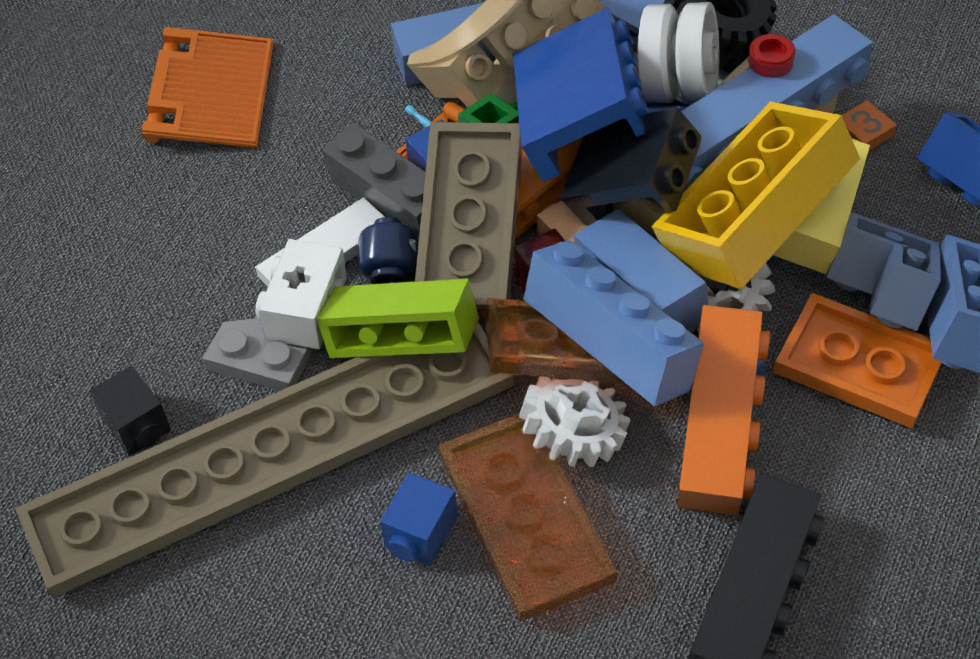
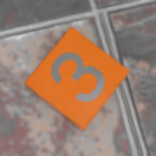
M868 100L842 114L851 138L869 144V150L893 137L896 133L897 124Z

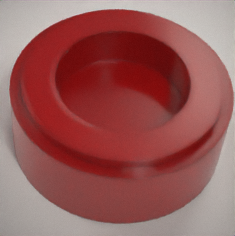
M777 34L762 35L751 43L748 63L750 68L761 76L770 78L781 77L792 70L796 49L794 44L784 36Z

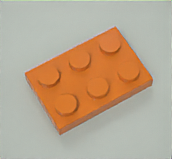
M811 293L775 361L773 373L913 429L943 363L932 357L930 337L906 328L887 326L875 316Z

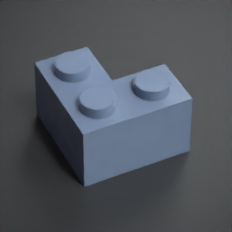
M851 212L841 247L827 272L826 278L833 280L838 287L850 292L861 290L872 294L870 314L877 316L878 320L885 325L893 328H903L905 326L917 331L941 282L940 243Z

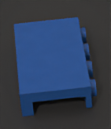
M608 7L513 53L521 147L542 182L560 175L557 149L620 119L628 121L636 137L646 133L642 116L649 112L640 92L643 89V85L635 69L638 66V62L630 46L633 44V40L623 19L615 22Z

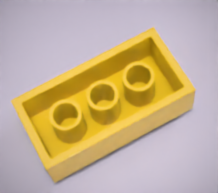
M770 101L685 190L677 210L665 212L651 226L661 245L697 275L742 289L860 160L842 115Z

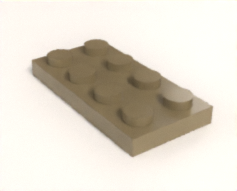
M430 122L415 282L469 278L477 309L509 310L523 151L519 123Z

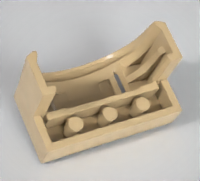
M486 0L446 36L428 47L412 52L409 55L407 66L435 98H459L468 108L491 92L507 104L517 101L513 53L605 9V7L599 0ZM479 41H482L495 56L496 60L494 62L479 46Z

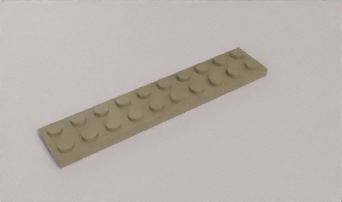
M477 323L466 352L355 357L18 506L15 509L46 589L53 599L514 386L513 375L480 324Z

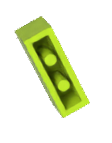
M469 278L337 286L333 288L317 317V322L330 358L466 352L479 320Z

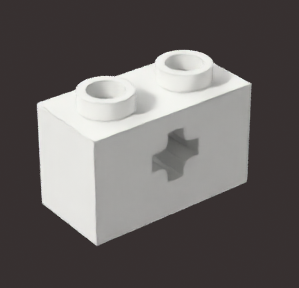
M288 239L281 257L276 256L273 260L270 274L271 281L267 291H261L258 296L255 309L256 318L261 320L265 340L320 349L323 337L317 317L333 288L344 286L347 278L343 249L341 247Z

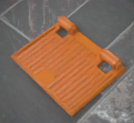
M164 27L163 50L159 49L147 103L148 118L147 121H143L141 136H144L145 140L150 144H155L161 138L257 148L274 39ZM180 43L190 44L189 51L179 52ZM165 113L176 114L174 124L164 123Z

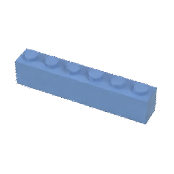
M833 14L791 41L796 49L795 60L792 70L786 75L775 78L764 77L748 68L682 110L681 112L702 137L683 193L770 101L813 110L819 105L824 106L828 104L837 93L849 85H856L861 82L870 69L869 59L873 41Z

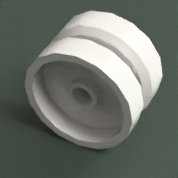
M711 2L687 3L680 16H678L677 11L671 4H651L644 8L640 19L638 35L639 77L643 85L642 93L647 103H672L679 91L685 101L695 103L717 89L719 75V31L717 16Z

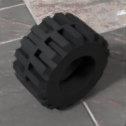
M665 0L663 3L671 4L677 11L678 16H680L687 3L711 2L717 16L719 31V72L722 69L726 73L733 72L749 56L750 45L753 40L759 36L769 34L777 17L774 14L777 10L776 2L773 0Z

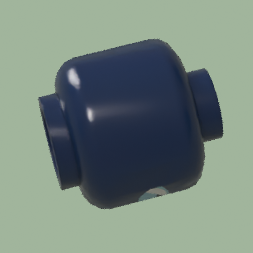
M382 217L361 231L358 239V267L361 274L369 279L371 284L407 282V279L416 273L418 238L412 228L401 224V221L397 218Z

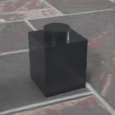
M132 365L89 390L101 419L129 456L143 447L153 445L162 435L171 430L162 404Z

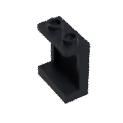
M678 107L650 112L642 116L646 133L639 137H636L626 119H620L583 137L560 199L586 226L603 218L609 203L651 197L666 212L677 210L702 139L701 134Z

